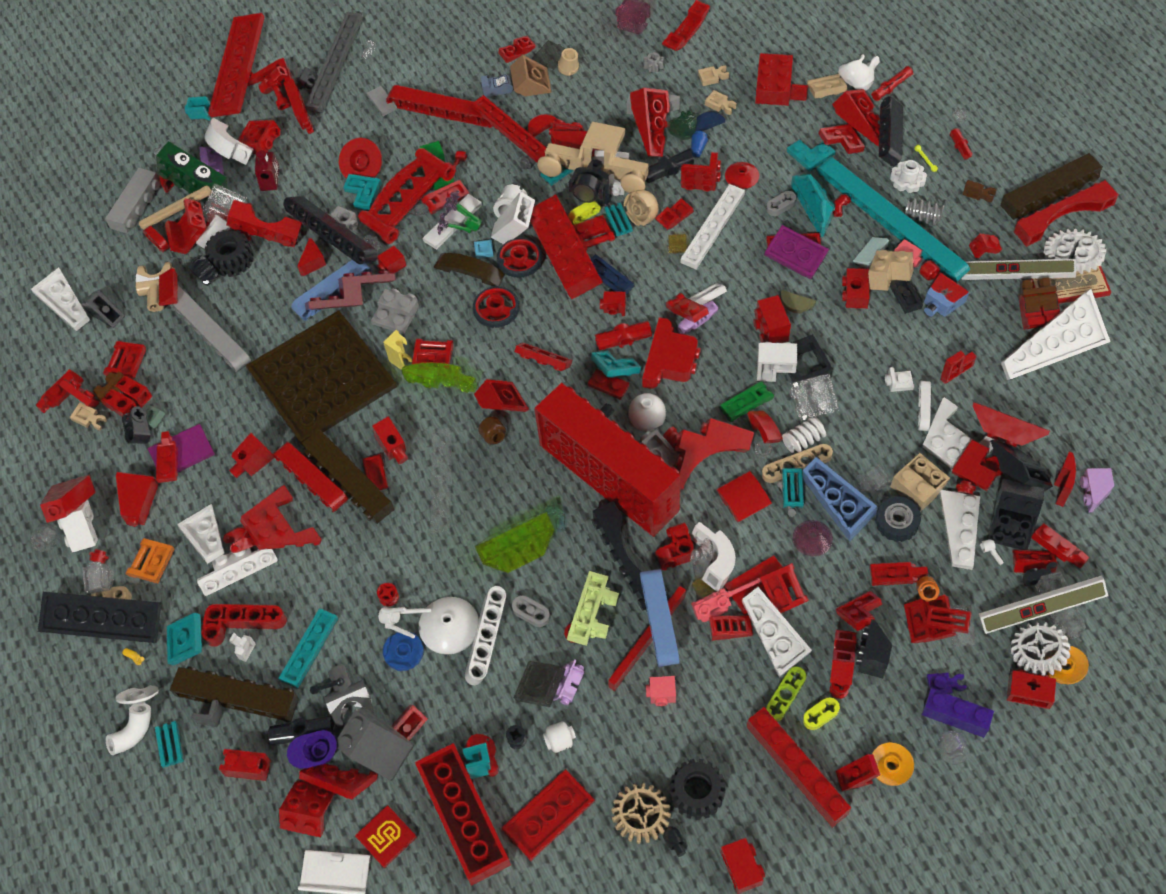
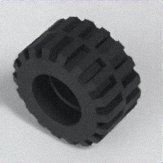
M225 229L220 233L218 231L215 236L212 235L210 240L206 242L205 254L208 261L216 269L218 275L221 273V276L225 277L228 274L229 277H233V274H236V276L240 275V271L244 273L246 267L250 268V262H253L252 256H254L245 234H241L239 230L234 231V229L229 231ZM235 250L230 254L224 255L228 251Z
M690 759L689 764L686 762L681 763V768L677 767L675 774H672L670 797L673 800V806L679 809L678 812L681 815L683 813L687 814L686 818L689 819L692 816H695L696 820H700L702 816L705 819L709 818L711 813L714 815L717 812L718 807H721L724 800V777L722 774H719L717 766L713 768V763L709 761L705 764L704 759H699V762ZM700 779L709 785L710 793L705 798L694 799L686 794L684 787L689 781Z

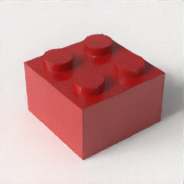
M779 295L757 300V307L754 309L756 317L753 319L755 329L760 331L761 343L789 342L791 323Z

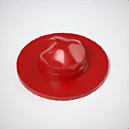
M355 138L343 146L339 155V168L346 179L348 174L375 178L380 172L382 155L379 147L373 141L366 138Z

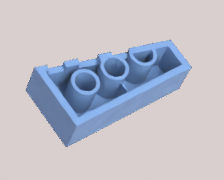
M817 457L803 470L804 482L849 541L876 515L877 505Z

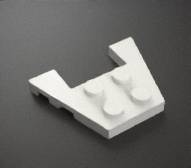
M944 397L922 448L953 469L973 439L947 421L957 411L958 407ZM986 436L980 444L988 447L990 452L993 449L990 441L995 439ZM1000 437L998 438V440H996L1005 443V441Z

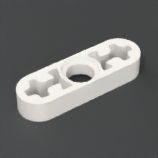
M920 381L919 431H929L930 381Z

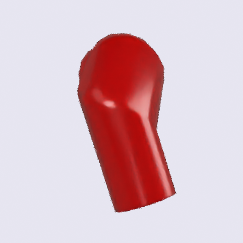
M841 194L833 202L835 207L833 211L834 217H841L843 215L842 206H847V203L850 204L851 198L847 194Z

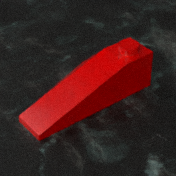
M641 88L630 92L631 110L648 157H663L665 144L664 129L668 123L666 115L670 109L668 90Z
M864 89L845 91L832 104L836 114L879 147L878 121L880 118L873 112V102Z

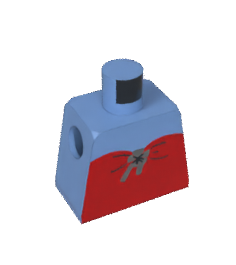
M940 273L926 294L924 303L928 306L924 311L930 317L936 312L945 317L967 301L969 291Z

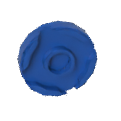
M397 632L386 640L383 646V656L385 662L392 669L407 671L420 663L424 647L416 634H414L415 638H411Z

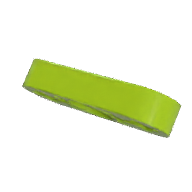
M800 667L789 669L766 707L767 711L772 715L770 708L775 709L778 701L782 703L779 708V713L781 714L776 713L775 716L772 715L777 722L783 719L805 683L806 672ZM799 673L800 679L796 680L793 687L790 685L793 679L791 674L796 675ZM787 689L792 693V697L790 699H783L780 696V692Z

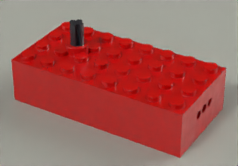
M561 382L534 408L540 446L609 502L614 501L620 511L654 537L680 511L679 471L675 467L668 466L659 455H654L650 452L645 444H640L636 441L630 432L623 431L614 420L610 421L608 417L615 411L611 404L606 403L601 409H595L586 398H581L572 387H567Z

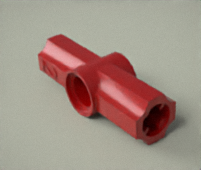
M648 321L629 326L626 323L619 324L611 331L595 335L597 347L600 351L615 346L620 348L628 344L631 346L634 341L652 337L651 326Z

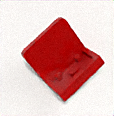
M711 152L709 166L682 164L681 188L687 190L700 189L706 192L716 191V183L720 182L721 172H719L721 160H718V153Z
M294 782L279 808L280 829L321 838L324 831V814L335 793L307 782Z

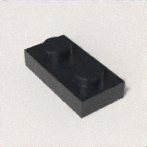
M891 281L889 287L905 314L922 309L923 304L910 281Z

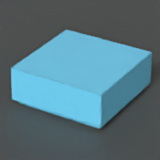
M492 240L474 242L477 259L493 257Z

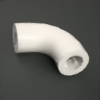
M138 703L129 707V721L122 730L106 736V746L111 755L124 752L134 747L143 739L149 728L151 707L148 704Z

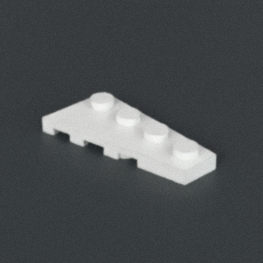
M59 267L31 288L32 292L75 331L90 321Z
M941 490L939 494L948 538L952 567L972 570L974 566L980 496Z
M759 587L742 599V603L780 678L810 654L812 650Z

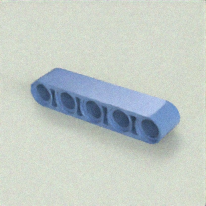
M351 260L294 300L291 307L302 320L307 321L308 317L314 316L322 310H306L305 303L310 301V298L321 297V300H328L330 296H339L338 279L343 277V274L354 273V276H361L362 272H372V269L367 264H357Z
M661 569L640 572L658 667L679 664V654Z

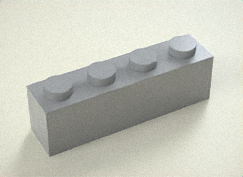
M142 168L137 169L105 218L110 229L128 234L135 227L137 219L144 213V208L151 202L155 191L160 188L161 183L156 172Z

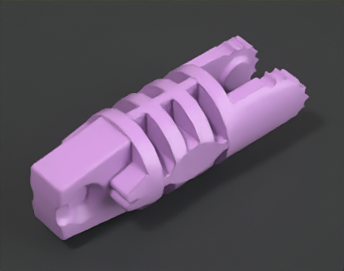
M713 301L704 304L703 306L707 307L709 314L695 323L683 319L679 323L677 332L679 334H686L704 324L718 311L717 305Z

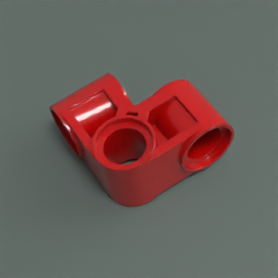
M685 522L667 528V535L671 537L672 542L655 551L662 570L690 562L695 555L693 542ZM683 549H689L686 553L681 552Z

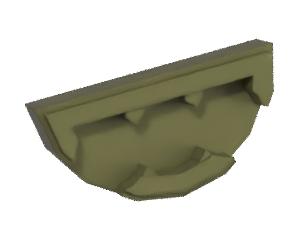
M784 290L781 291L780 299L782 304L793 313L811 310L816 304V300Z

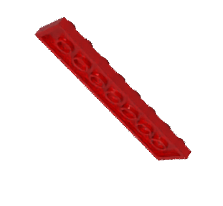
M263 13L233 17L208 111L210 117L241 113L265 18Z

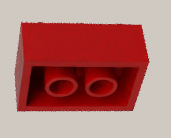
M760 53L755 104L789 106L793 55Z

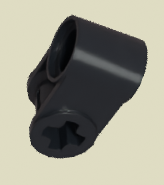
M134 407L130 413L122 416L125 440L127 443L147 444L151 434L146 412L141 407Z

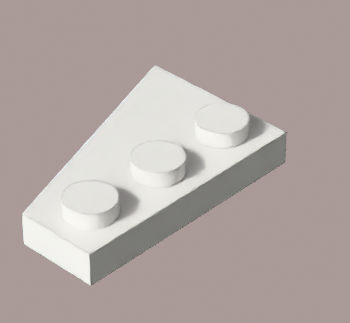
M212 504L177 524L207 564L224 554Z

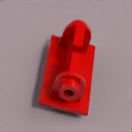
M562 120L550 121L553 128L549 129V135H551L550 132L585 131L583 126L577 122L569 124Z

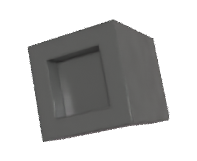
M213 700L212 704L202 702L199 713H193L192 718L197 724L218 727L223 706L218 700Z

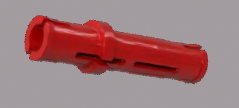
M906 66L891 79L881 83V86L871 93L872 98L875 101H879L886 94L892 93L895 87L913 75L912 68Z

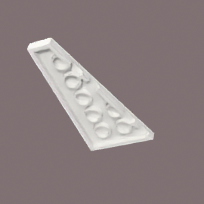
M1089 289L1001 362L1007 380L1110 342L1092 290Z

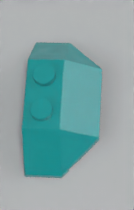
M811 174L792 176L791 187L817 233H820V238L824 237L835 210L833 202L829 201L826 190L821 187Z

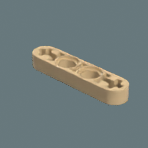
M820 444L767 464L762 470V478L767 483L782 480L780 472L782 473L783 465L787 463L793 465L794 468H802L803 472L808 465L801 462L803 457H808L812 461L817 456L823 463H827L832 458V448L827 444ZM822 450L824 453L827 452V456H824L823 454L820 455V452ZM769 470L772 473L775 472L773 477L770 474L767 475Z

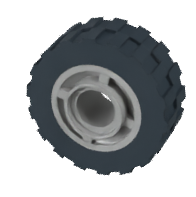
M899 496L889 497L879 505L875 523L877 524L878 531L886 539L893 540L894 542H904L917 534L921 522V512L911 499ZM894 517H900L903 521H896Z

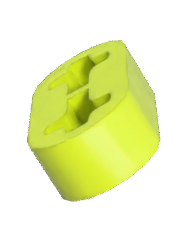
M596 200L591 203H584L574 208L568 217L576 225L598 214L601 207Z
M825 698L807 710L803 717L804 726L807 729L816 730L835 718L840 709L838 701L834 698ZM826 704L829 706L834 705L833 712L828 710L823 713L826 709ZM818 714L820 715L817 718V724H815L814 722H808L810 715L811 717H815Z

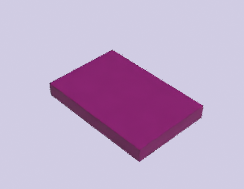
M782 225L764 255L800 275L812 279L828 254L829 249Z
M200 424L172 436V441H175L178 447V472L215 455ZM158 443L147 448L155 466Z

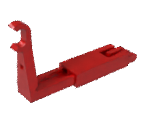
M284 58L276 60L254 74L250 73L251 77L247 86L262 82L264 79H270L271 72L277 66L284 67L287 71V76L284 78L285 82L283 84L294 115L302 130L306 129L308 134L314 132L301 93Z

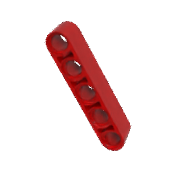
M288 441L273 453L274 458L277 461H281L283 463L282 466L286 470L294 473V477L299 482L307 485V489L313 495L320 497L319 500L326 507H330L333 513L349 500L337 485Z

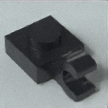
M1049 563L1046 569L1038 570V568H1032L1027 570L1022 579L1025 587L1044 583L1049 579H1058L1061 573H1052L1050 570L1055 568L1057 563Z

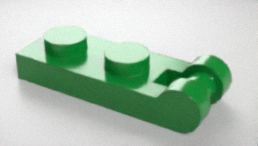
M759 382L721 404L720 409L728 420L732 422L763 403L769 402L774 398V394L766 389L767 386L764 382Z

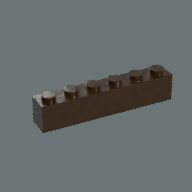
M1088 153L1005 194L1000 206L1013 220L1019 217L1023 218L1028 212L1032 210L1037 211L1044 204H1051L1058 197H1065L1076 188L1081 189L1090 181L1095 182L1100 177L1103 166Z
M320 429L302 443L305 448L303 452L309 460L314 459L316 467L321 472L325 470L328 473L327 477L334 484L337 483L346 496L349 495L352 498L350 501L357 509L361 507L364 510L362 513L368 521L373 520L378 524L395 510L392 502Z
M191 666L186 668L178 667L170 687V691L176 697L212 704L213 700H218L225 708L287 722L292 721L299 701L295 691L290 688H283L281 690L267 683L259 685L249 679H244V681L237 680V678L231 675L222 677L208 670L205 673L200 672Z

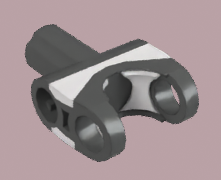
M345 665L335 666L328 671L331 682H335L338 678L344 680L342 686H333L335 692L324 696L327 708L340 731L345 727L343 719L349 707L354 705L362 709L367 708L374 713L372 701L363 680L352 684Z

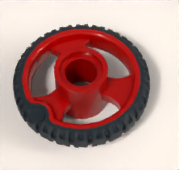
M516 238L505 242L497 253V263L500 270L514 278H524L534 274L540 268L543 261V254L539 245L533 240L531 241L526 238ZM527 248L535 251L536 260L529 259ZM509 249H511L510 257H503L504 254ZM512 265L514 268L522 270L511 269L509 266Z
M496 286L484 289L476 296L473 302V314L476 320L486 327L499 328L508 325L515 320L519 313L517 296L505 287ZM502 295L512 301V307L505 306ZM487 298V308L479 309L481 302ZM490 316L491 318L498 319V320H491V319H487V318Z

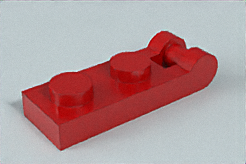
M458 180L427 194L421 201L424 205H427L428 211L432 215L438 210L453 204L450 201L451 199H454L456 202L460 201L469 192L462 182Z
M682 293L676 295L674 300L666 302V307L671 312L694 323L709 314L707 307L686 298Z

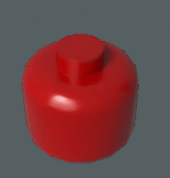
M929 260L921 266L919 273L927 281L935 280L939 276L940 267L934 261Z

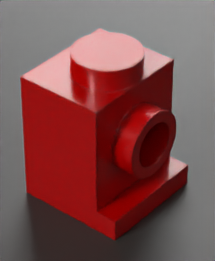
M604 291L603 299H600V309L610 315L621 313L622 316H625L626 292Z

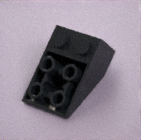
M996 440L990 441L993 447L992 451L1000 464V471L1004 474L1006 480L1043 488L1044 492L1053 487L1046 469L1019 448Z
M1003 479L987 540H993L996 544L1020 550H1028L1044 501V489Z

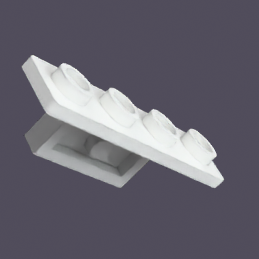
M249 548L237 553L230 552L213 560L212 565L215 571L198 578L197 583L203 594L207 596L277 562L278 559L273 549H258L252 552Z

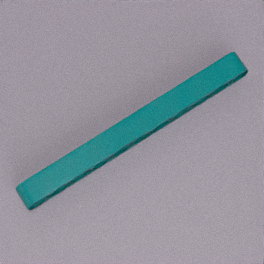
M829 157L817 167V172L820 176H824V179L842 194H847L853 203L899 240L903 241L905 239L922 250L921 257L926 261H934L940 267L942 274L957 283L970 271L969 265L836 159Z

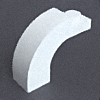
M212 118L204 136L207 144L228 159L231 157L246 165L253 152V148L231 137L226 132L228 125Z
M699 522L693 529L690 536L691 540L703 548L710 555L713 562L707 568L702 580L715 591H719L728 581L735 566V551L730 540L722 531L719 530L714 534L709 528Z

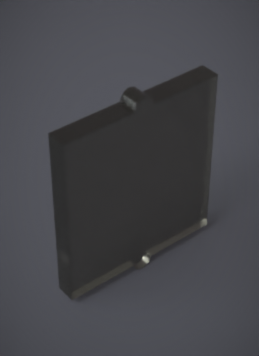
M548 40L533 56L532 60L554 70L558 66L563 50L566 48Z

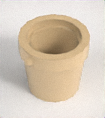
M567 48L563 50L558 61V70L561 74L570 76L579 69L578 53L572 48Z

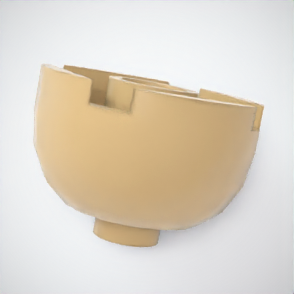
M637 190L628 194L624 199V207L627 206L628 210L626 215L635 225L645 226L653 221L658 214V202L649 191Z

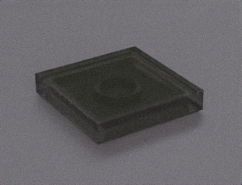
M528 661L513 698L519 702L551 707L566 669L558 665Z

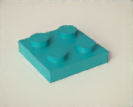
M192 613L167 626V664L176 665L202 652L200 614Z

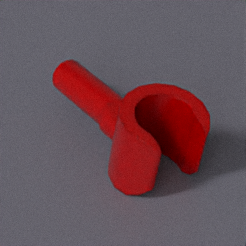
M456 152L453 163L455 167L460 161H466V152Z

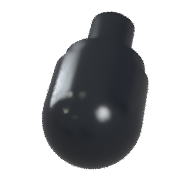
M673 826L667 827L663 833L665 843L670 850H675L678 857L683 856L686 852L682 846L684 839L680 831Z

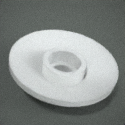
M152 685L143 689L130 688L119 693L116 696V702L133 705L145 703V701L157 695L159 690L158 687Z

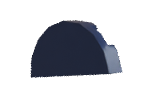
M716 112L702 113L694 121V132L705 131L725 123V118Z

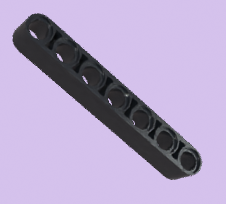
M295 196L284 199L283 205L286 212L357 264L372 263L377 260L378 254L373 246L305 197Z

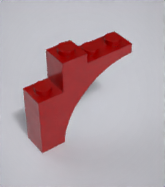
M710 418L702 423L700 429L702 435L687 430H682L679 434L677 433L673 444L675 445L674 451L681 453L677 456L675 463L680 473V491L684 489L685 483L693 469L706 457L724 451L743 453L749 451L754 432Z

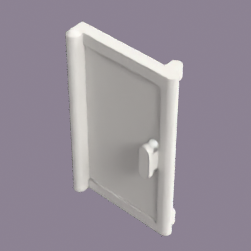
M305 850L298 890L332 894H365L371 860L370 855Z

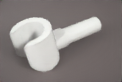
M982 541L980 547L983 553L990 551L999 565H1002L1004 562L995 550L994 541Z

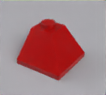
M486 379L474 393L478 404L484 409L521 412L529 410L513 382Z

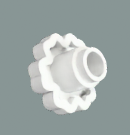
M907 160L899 162L897 167L892 168L890 180L894 182L893 186L899 191L906 190L908 193L919 191V188L925 185L927 174L923 172L924 167L916 161Z

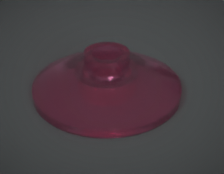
M815 520L804 521L793 532L795 547L807 556L823 555L832 546V533L822 522ZM814 533L817 535V537L813 538L810 536V534Z

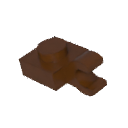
M967 180L963 195L976 200L981 198L987 202H992L997 189L992 187L984 189L985 185Z

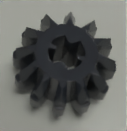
M202 255L194 257L188 264L191 272L204 285L208 286L218 277L216 269Z

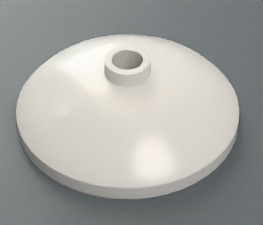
M444 597L426 607L430 608L431 612L422 613L419 620V634L423 643L429 649L439 654H455L465 650L473 643L479 618L476 610L469 602L457 597ZM446 618H450V619H451V620H450L449 622H447V623L444 622V620H445Z

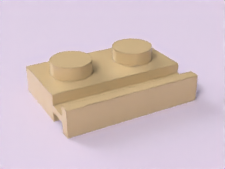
M839 74L807 81V85L814 98H823L847 91V85L842 77L840 78Z

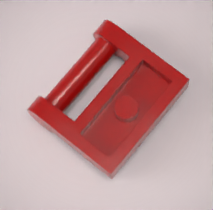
M603 215L573 225L586 250L608 240L610 242L615 240L614 233ZM605 233V235H602V236L593 238V239L588 240V241H584V240L589 239V238H591V237H594V236H597V235H600V234Z
M416 339L412 367L449 370L453 340L442 342ZM422 348H438V349H445V350L422 349Z
M116 341L114 352L108 366L104 368L103 374L107 376L110 372L115 374L121 372L124 376L135 379L146 352L145 345ZM124 351L123 354H122V357H121V359H120V362H119V364H118V367L115 368V367H116V364H117V362H118V359H119V357H120V355H121V352Z
M793 563L759 577L768 599L780 613L809 601L807 595H804L794 573ZM784 573L787 574L797 597L795 600H792L781 576Z

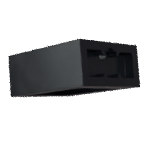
M813 334L791 342L797 344V356L813 351L823 368L804 376L800 375L797 368L796 373H788L797 391L801 389L808 390L817 383L824 384L832 378L833 368Z

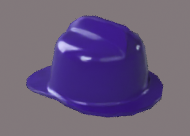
M325 730L301 735L289 744L287 749L288 761L299 769L324 765L333 758L337 749V741L331 732Z

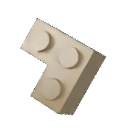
M876 251L868 271L870 289L888 291L892 280L910 281L914 271L913 252Z

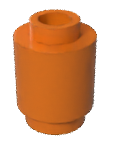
M924 576L917 581L916 589L923 600L932 601L938 597L939 587L933 578Z

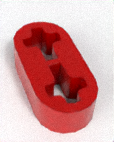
M151 225L143 230L144 235L162 253L170 248L168 242Z

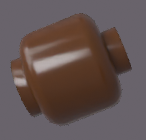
M487 417L480 423L478 432L486 443L494 445L503 441L506 435V428L498 418Z

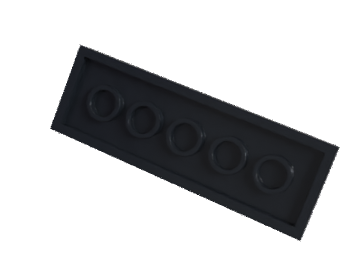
M43 591L38 632L157 643L162 602Z

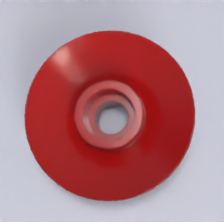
M737 162L726 169L725 179L728 184L741 189H748L758 182L759 171L750 163Z

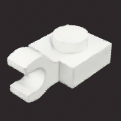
M233 633L229 640L235 645L234 653L236 656L246 662L256 645L253 639L247 635H243L240 638Z

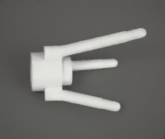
M383 607L378 617L379 621L385 624L386 629H392L415 638L414 634L394 624L399 621L400 614L431 612V609Z

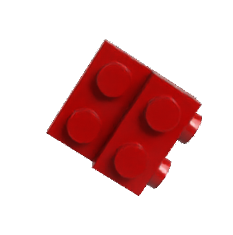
M274 120L249 121L237 140L253 148V154H257L261 150L268 152L273 146V141L280 136L281 129Z

